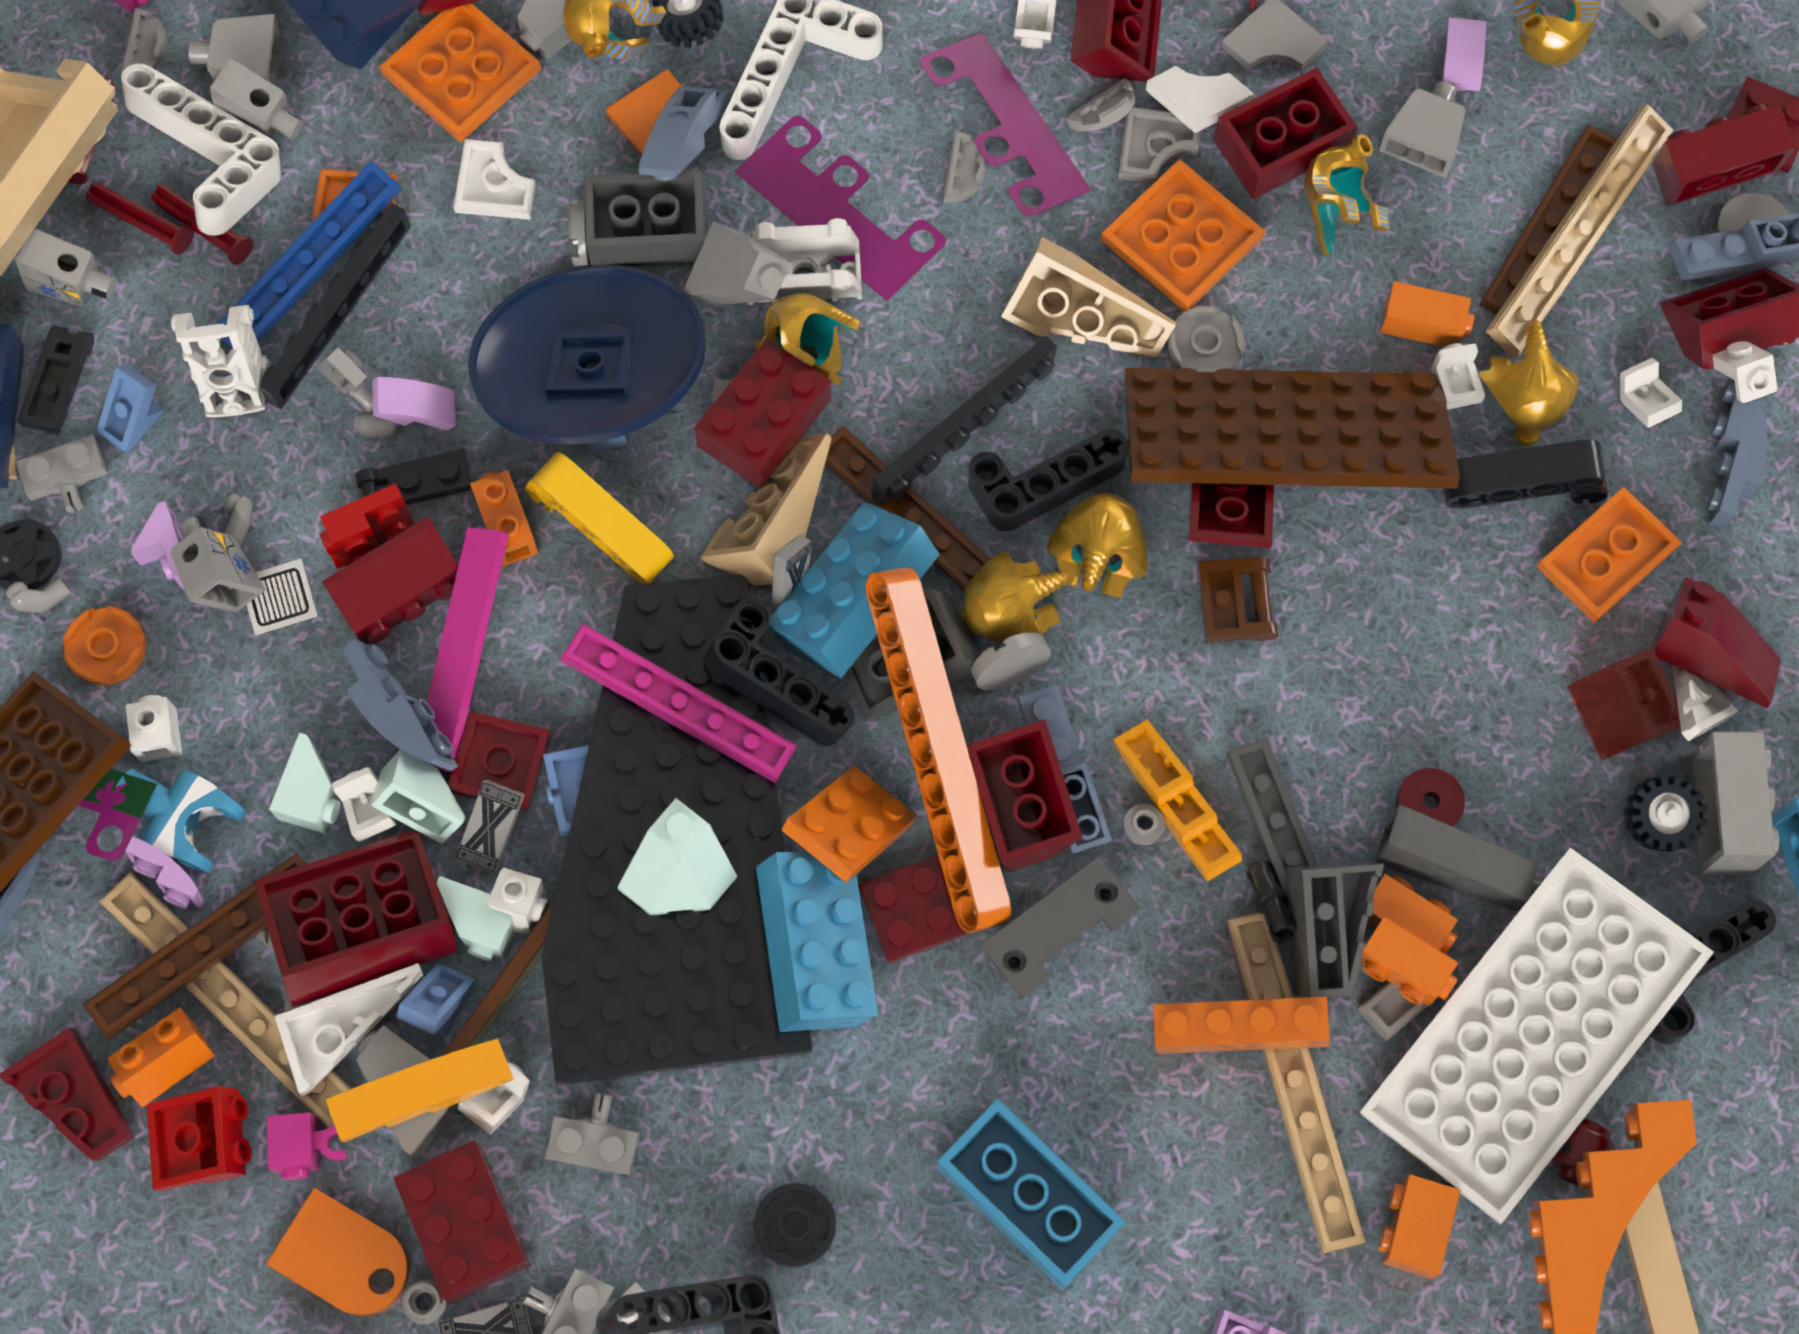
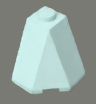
M675 798L647 831L618 885V890L649 915L668 914L670 911L692 909L693 911L710 910L736 880L737 875L711 826Z

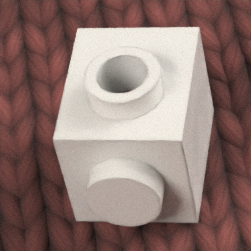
M148 695L139 698L137 703L125 705L129 742L132 745L130 750L141 763L182 755L177 709L167 697Z

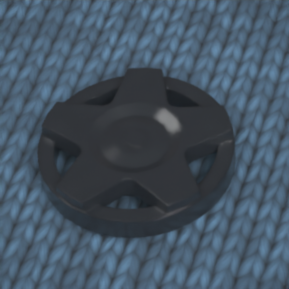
M25 518L24 520L10 522L0 528L1 588L7 590L13 584L4 580L12 575H17L19 580L28 589L33 590L43 586L54 576L61 562L62 551L58 538L49 527L36 520ZM17 530L14 535H9V533ZM40 531L46 534L51 542L39 541ZM50 561L46 570L39 575V565Z
M791 1183L777 1187L761 1201L755 1215L754 1230L759 1246L770 1259L784 1266L802 1267L814 1263L828 1251L834 1240L836 1219L830 1202L820 1191L809 1185ZM797 1191L789 1203L776 1198L784 1193ZM815 1198L824 1206L828 1216L815 1213ZM763 1214L772 1223L771 1228L764 1236L762 1234ZM827 1236L823 1245L814 1253V1239ZM788 1248L795 1259L784 1258L775 1252Z

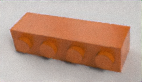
M1327 997L1153 1004L1155 1048L1158 1054L1330 1047Z

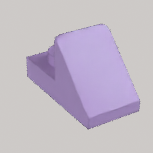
M163 501L157 503L132 546L131 554L140 565L160 559L167 579L171 580L174 578L184 590L171 555L172 547L182 541L183 536L175 513L167 502Z

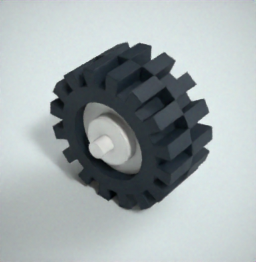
M652 0L653 7L663 6L667 12L660 24H657V28L663 39L667 43L671 41L673 46L679 47L681 41H683L685 48L691 47V41L695 40L697 45H701L704 43L702 38L706 36L709 40L714 37L713 30L719 32L722 27L720 22H724L720 0Z
M1662 776L1647 779L1645 783L1638 784L1634 788V794L1629 795L1626 802H1629V807L1624 808V816H1628L1629 822L1625 823L1627 830H1632L1634 840L1642 842L1643 846L1648 849L1665 852L1687 848L1693 844L1692 841L1701 837L1703 833L1700 832V829L1707 825L1708 819H1703V812H1708L1707 805H1702L1700 800L1704 796L1700 791L1696 792L1693 789L1694 784L1689 781L1684 782L1680 777Z

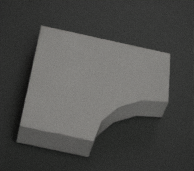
M1266 0L1222 40L1220 48L1247 71L1259 64L1273 61L1289 64L1302 71L1327 48L1328 40L1282 1Z
M1133 107L1126 115L1118 179L1154 184L1158 179L1160 171L1170 161L1181 156L1198 155L1201 131L1194 133L1171 112Z

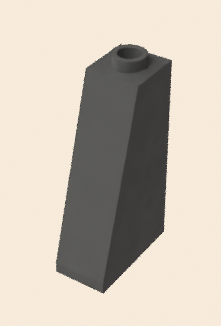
M1402 805L1398 806L1385 825L1374 862L1384 864V868L1516 911L1522 909L1541 883V878L1535 877L1539 863Z

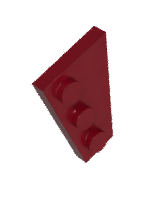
M67 1028L0 1073V1078L5 1083L12 1085L25 1097L24 1100L49 1118L56 1125L55 1128L92 1161L102 1160L135 1138L77 1029Z

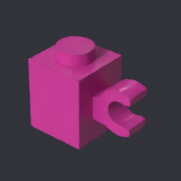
M311 1112L267 1116L268 1169L276 1174H281L282 1180L308 1178V1171L321 1170L320 1151L324 1156L333 1161L347 1159L348 1152L345 1150L332 1151L331 1141L338 1136L335 1126L319 1131V1118Z

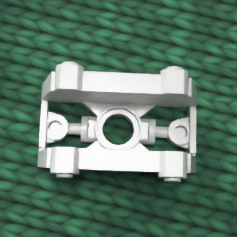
M835 218L828 221L827 225L775 227L772 223L761 222L755 226V230L752 231L750 237L790 262L775 299L757 302L772 301L774 303L782 297L795 293H807L820 299L831 298L832 301H838V298L847 297L862 299L859 240L850 225L847 226L846 220ZM855 255V261L844 263L841 269H831V264H826L834 256ZM803 267L809 268L814 272L810 274H794L796 270Z
M249 305L229 308L227 325L216 324L195 327L191 312L172 316V329L176 333L177 342L181 343L183 359L188 361L191 369V379L194 380L198 387L200 403H204L206 417L237 416L265 410L266 398L259 387L264 373L271 366V361L266 355L262 356L252 328L254 313ZM229 336L233 348L227 355L220 348V338ZM226 370L232 374L226 377H218L213 374V371ZM238 390L250 394L252 401H243L242 397L237 395ZM215 392H218L219 396L223 399V403L219 404V406H216Z

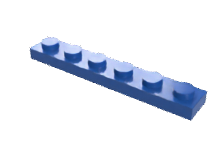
M372 161L357 174L233 306L249 305L250 309H253L254 320L252 328L258 343L402 191L400 185ZM229 311L217 324L227 325ZM229 336L220 338L231 349L233 348Z

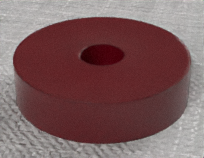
M1424 768L1413 772L1404 780L1396 796V808L1402 805L1454 827L1464 812L1465 796L1462 787L1452 775L1440 769ZM1424 797H1434L1437 801V807L1430 808L1426 806Z

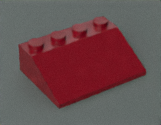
M416 830L254 881L281 976L292 1007L369 982L417 963L421 965L458 952L445 906L419 832Z

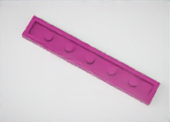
M467 527L427 703L435 713L433 721L437 729L449 739L453 746L451 754L454 760H456L465 728L508 539V534L498 530ZM431 764L437 767L440 771L452 772L437 765Z
M583 623L561 656L563 663L774 783L778 781L797 749V745Z

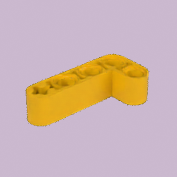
M558 451L551 456L525 487L526 493L537 504L540 502L545 504L543 508L550 513L556 509L640 584L652 583L674 558L673 552L662 540L572 460Z

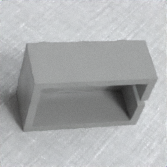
M1712 732L1702 742V745H1699L1690 754L1692 784L1695 785L1693 789L1696 792L1700 791L1704 798L1700 799L1702 805H1707L1708 812H1703V819H1708L1707 825L1701 827L1700 832L1703 834L1697 839L1700 875H1751L1773 858L1778 851L1779 833L1777 828L1772 826L1771 812L1775 807V791L1773 787H1769L1767 773L1771 767L1772 757L1769 746H1765L1764 732Z

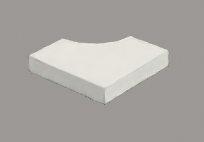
M1177 66L1147 80L1146 91L1194 133L1216 123L1219 116L1253 100L1254 93L1230 73L1202 77L1187 73Z
M465 139L453 205L455 213L531 220L536 191L535 180L520 176L509 167L505 160L503 142Z

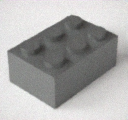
M702 170L682 171L676 178L666 181L656 180L654 176L640 175L639 173L585 176L586 247L590 264L628 266L696 262L706 238L705 191Z

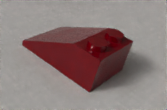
M1190 483L1189 541L1271 548L1274 485Z
M1688 577L1684 578L1663 615L1651 654L1765 708H1768L1772 701L1781 663L1780 657L1724 594L1716 591L1708 583L1696 582Z

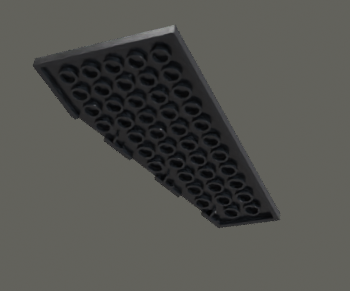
M742 575L625 585L613 641L767 728L765 709L714 677L707 670L704 660L707 650L733 610L741 601L749 599L747 579ZM740 618L745 627L753 629V623L749 619ZM719 649L724 658L735 660L729 650ZM754 671L756 677L761 681L760 672ZM604 685L600 694L542 952L555 1085L811 1053L813 1049L810 1030L779 1032L756 866L774 853L785 852L775 783ZM677 798L711 826L737 878L710 910L693 911L692 909L670 911L668 914L649 915L619 891L618 885L649 828Z

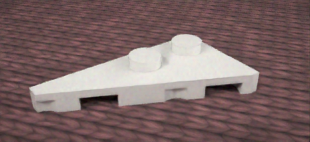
M1672 665L1681 733L1688 741L1724 723L1738 712L1715 684Z
M418 963L274 1016L298 1092L301 1096L309 1094L424 977Z

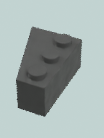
M1355 862L1287 868L1289 913L1297 927V931L1294 932V937L1291 939L1295 995L1327 998L1353 995L1365 943H1363L1368 917H1372L1375 905L1372 901L1378 877L1382 876L1384 864Z

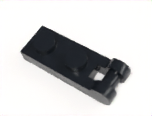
M56 325L50 328L17 418L21 426L60 434L86 358L91 354L94 346V335L92 333L78 331L77 334L70 333L67 328ZM65 348H70L69 355L60 352Z
M463 449L380 469H362L355 473L357 488L362 490L363 497L377 492V486L386 484L390 486L396 483L406 506L472 490L470 485L472 481Z

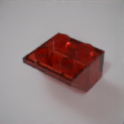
M1653 647L1613 663L1567 686L1601 761L1681 728L1677 699Z

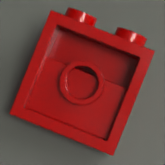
M395 483L320 516L326 530L320 532L319 535L328 555L331 556L338 570L379 547V542L385 539H392L415 523Z
M217 1086L146 1105L153 1190L166 1191L199 1182L214 1183L246 1175L245 1164L251 1160L252 1149L248 1140L243 1138L242 1120L247 1118L248 1105L245 1098L239 1095V1089Z

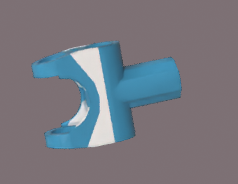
M130 769L126 772V774L157 784L142 815L149 822L138 839L159 849L177 864L203 874H208L214 864L197 853L193 843L195 827L203 819L214 815L231 817L241 822L247 811L214 784L186 769L181 771L171 788L160 784L135 769ZM124 776L121 777L116 787L125 784Z

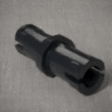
M1259 860L1253 862L1248 867L1249 870L1246 871V875L1256 895L1254 899L1256 909L1260 914L1264 915L1272 940L1278 943L1286 942L1292 939L1294 932L1297 931V927L1287 908L1289 901L1284 889L1278 886L1269 861Z

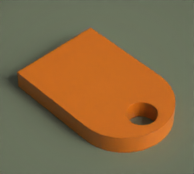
M313 1188L266 1263L267 1266L338 1309L357 1316L375 1315L391 1307L404 1292L410 1271L406 1250L394 1235L316 1188ZM382 1269L390 1270L394 1275L392 1289L385 1294H376L371 1286L373 1275Z

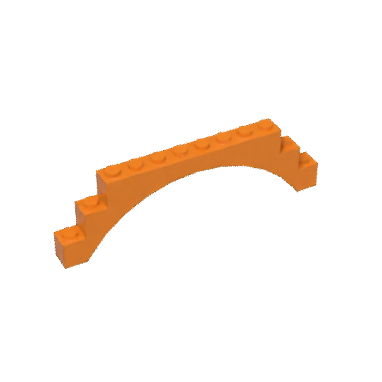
M1691 1099L1630 1104V1113H1625L1624 1127L1627 1139L1634 1140L1635 1149L1582 1153L1583 1162H1576V1176L1579 1188L1586 1189V1197L1533 1201L1534 1210L1528 1211V1227L1531 1238H1538L1539 1256H1533V1271L1536 1283H1543L1545 1301L1538 1302V1315L1541 1328H1548V1334H1596L1605 1277L1625 1228L1652 1187L1689 1150L1697 1145Z

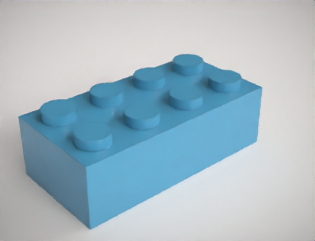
M863 502L804 575L787 600L770 617L768 628L789 653L842 678L877 634L865 590L868 576L874 572L910 567L914 569L919 579H921L940 554L920 525L872 504Z
M807 851L774 853L756 866L779 1032L858 1027L878 1016L857 875L846 883Z
M998 1098L937 1161L936 1169L1062 1292L1126 1223L1121 1216Z

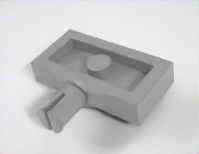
M337 347L317 368L344 395L348 393L368 413L373 410V394L362 382L367 377L361 371L364 368L363 363L351 351L346 350L343 353Z
M94 435L16 461L25 494L30 501L50 494H62L65 510L69 513H75L74 506L78 511L83 508L77 489L90 480L107 475L104 460Z
M595 1093L590 1118L573 1120L554 1116L545 1159L631 1176L640 1133L619 1129L607 1122L613 1096Z
M573 1268L564 1287L554 1297L530 1286L526 1293L541 1300V1303L524 1296L522 1304H526L545 1314L543 1329L540 1334H592L596 1326V1317L599 1311L606 1305L614 1287L577 1268Z

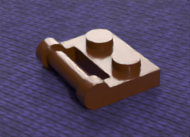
M1251 557L1198 561L1197 572L1206 643L1250 639L1265 641L1276 639L1279 636L1277 623L1273 622L1267 579V574L1271 572L1268 558ZM1241 575L1251 576L1257 621L1254 623H1246Z

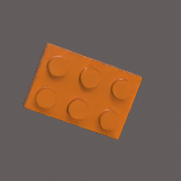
M1622 487L1547 554L1536 567L1595 624L1669 557L1682 542L1625 487Z
M853 765L791 815L781 830L847 883L913 825L917 815L873 781L869 775Z

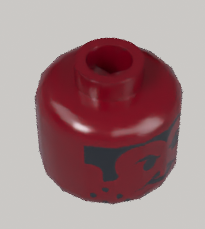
M1584 1118L1552 1159V1162L1560 1168L1558 1176L1578 1186L1576 1162H1583L1582 1153L1616 1150L1614 1142L1610 1139L1611 1132L1600 1124Z

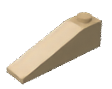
M823 433L800 439L771 476L773 481L757 492L752 491L745 498L744 502L749 507L739 519L734 522L732 519L727 518L719 527L701 555L705 563L731 575H742L747 579L748 583L754 586L773 584L774 554L796 536L802 535L806 537L832 439L829 434Z

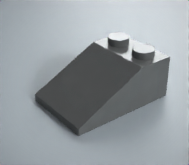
M932 588L924 593L949 686L952 687L972 675V665L980 655V652L954 598ZM876 634L845 673V677L866 721L874 720L898 710Z

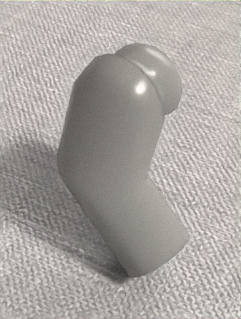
M361 412L355 416L353 422L355 430L362 436L369 438L392 436L400 426V424L373 416V412Z
M231 494L224 503V511L227 514H231L224 534L231 535L241 548L249 529L253 504L246 496L240 497L237 494Z
M60 577L40 591L28 589L23 582L13 583L6 591V596L11 600L10 605L14 609L32 613L46 612L72 594Z

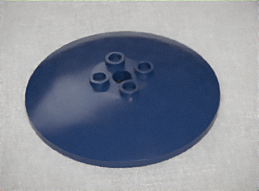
M621 265L575 267L546 275L528 283L513 292L492 310L479 327L473 339L468 361L469 376L473 391L484 411L507 430L528 439L552 444L574 445L601 442L629 434L652 423L672 409L686 395L697 379L703 365L706 351L705 331L700 313L689 296L677 285L655 273ZM588 363H599L597 366L593 368H585Z

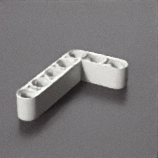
M777 0L720 122L721 144L726 156L731 159L741 160L751 156L805 41L860 60H871L882 51L883 32L880 18L872 12L838 0ZM796 10H797V11H801L800 13H797V14L790 13V12L796 11ZM826 23H836V25H833V26H828V25H825V24H826ZM861 35H870L871 37H869V38H861L860 36H861ZM779 41L787 42L786 44H776ZM763 72H773L771 75H761ZM753 102L759 104L754 107L746 106L748 103ZM734 134L745 135L742 138L737 139L731 137Z
M133 64L123 70L121 81L127 109L131 113L220 166L193 193L196 224L201 232L215 236L225 233L278 184L281 179L279 148L277 143L271 138L148 65Z

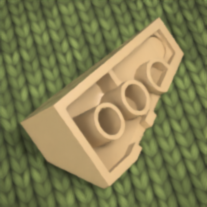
M1041 237L1028 260L1001 315L1002 318L1034 335L1049 337V333L1072 337V342L1085 344V339L1107 343L1110 349L1156 358L1176 326L1175 321L1088 262L1044 237Z

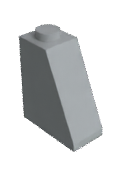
M525 0L517 17L521 31L519 38L531 53L537 51L548 60L571 41L566 33L563 20L565 0Z
M713 221L683 291L689 297L715 306L774 300L790 262L746 233Z
M382 1025L378 1032L372 1031L365 1037L358 1050L361 1054L356 1059L367 1082L431 1060L384 1025ZM459 1103L433 1114L428 1111L392 1126L403 1150L418 1161L457 1110Z

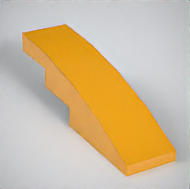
M1148 719L1113 739V744L1153 806L1162 813L1166 826L1207 882L1242 861L1241 852L1218 824L1217 814L1194 786L1192 775Z
M497 1038L408 1067L325 1100L339 1139L345 1143L383 1126L390 1128L428 1111L433 1114L512 1081L514 1078L500 1041Z

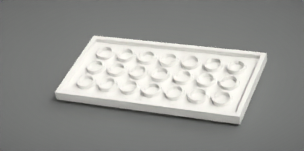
M1569 848L1362 1108L1360 1114L1453 1188L1460 1189V1193L1501 1225L1709 960L1714 951L1575 850Z

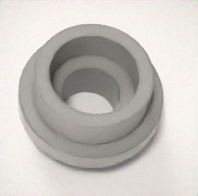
M1138 804L1126 813L1123 829L1128 839L1133 843L1143 846L1151 845L1157 842L1163 835L1165 820L1162 813L1156 807L1149 804ZM1142 817L1148 818L1152 823V827L1148 830H1143L1138 827L1137 820Z
M422 1279L412 1283L406 1289L402 1298V1307L405 1315L414 1323L421 1325L437 1321L443 1315L447 1306V1301L443 1300L436 1282L429 1279ZM424 1294H430L433 1299L432 1306L428 1310H420L418 1299Z

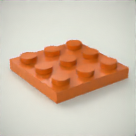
M472 3L441 11L379 66L381 74L460 143L542 70L539 60Z
M1179 159L1101 233L1100 240L1181 310L1187 311L1264 238L1266 231Z

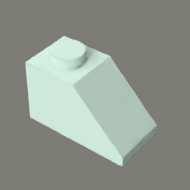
M298 734L269 810L280 821L324 834L328 823L333 824L336 821L341 802L333 791V782L315 745L305 734Z
M400 749L380 771L371 806L440 844H443L464 822L465 815L437 767L413 757Z
M439 876L437 881L438 889L459 937L469 947L467 952L486 961H491L493 955L505 959L516 932L512 916L489 908V893Z

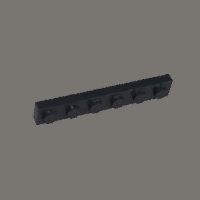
M391 203L384 213H380L375 218L371 232L363 243H358L354 247L349 263L341 273H337L331 279L328 292L319 304L311 307L306 317V323L297 335H292L288 339L284 347V353L276 365L270 366L266 370L259 388L269 404L280 410L283 408L409 231L411 225L405 209Z
M1047 336L1041 339L873 478L871 496L881 506L892 498L898 500L904 496L911 488L914 479L921 474L926 476L934 471L940 464L943 455L949 450L953 452L959 450L968 441L970 433L978 426L981 428L988 426L998 415V410L1007 402L1009 404L1017 402L1024 395L1027 386L1035 379L1041 381L1046 378L1055 367L1054 358L1057 345Z

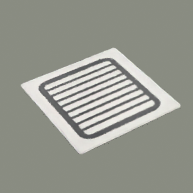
M302 559L256 572L266 591L247 604L255 635L317 617Z

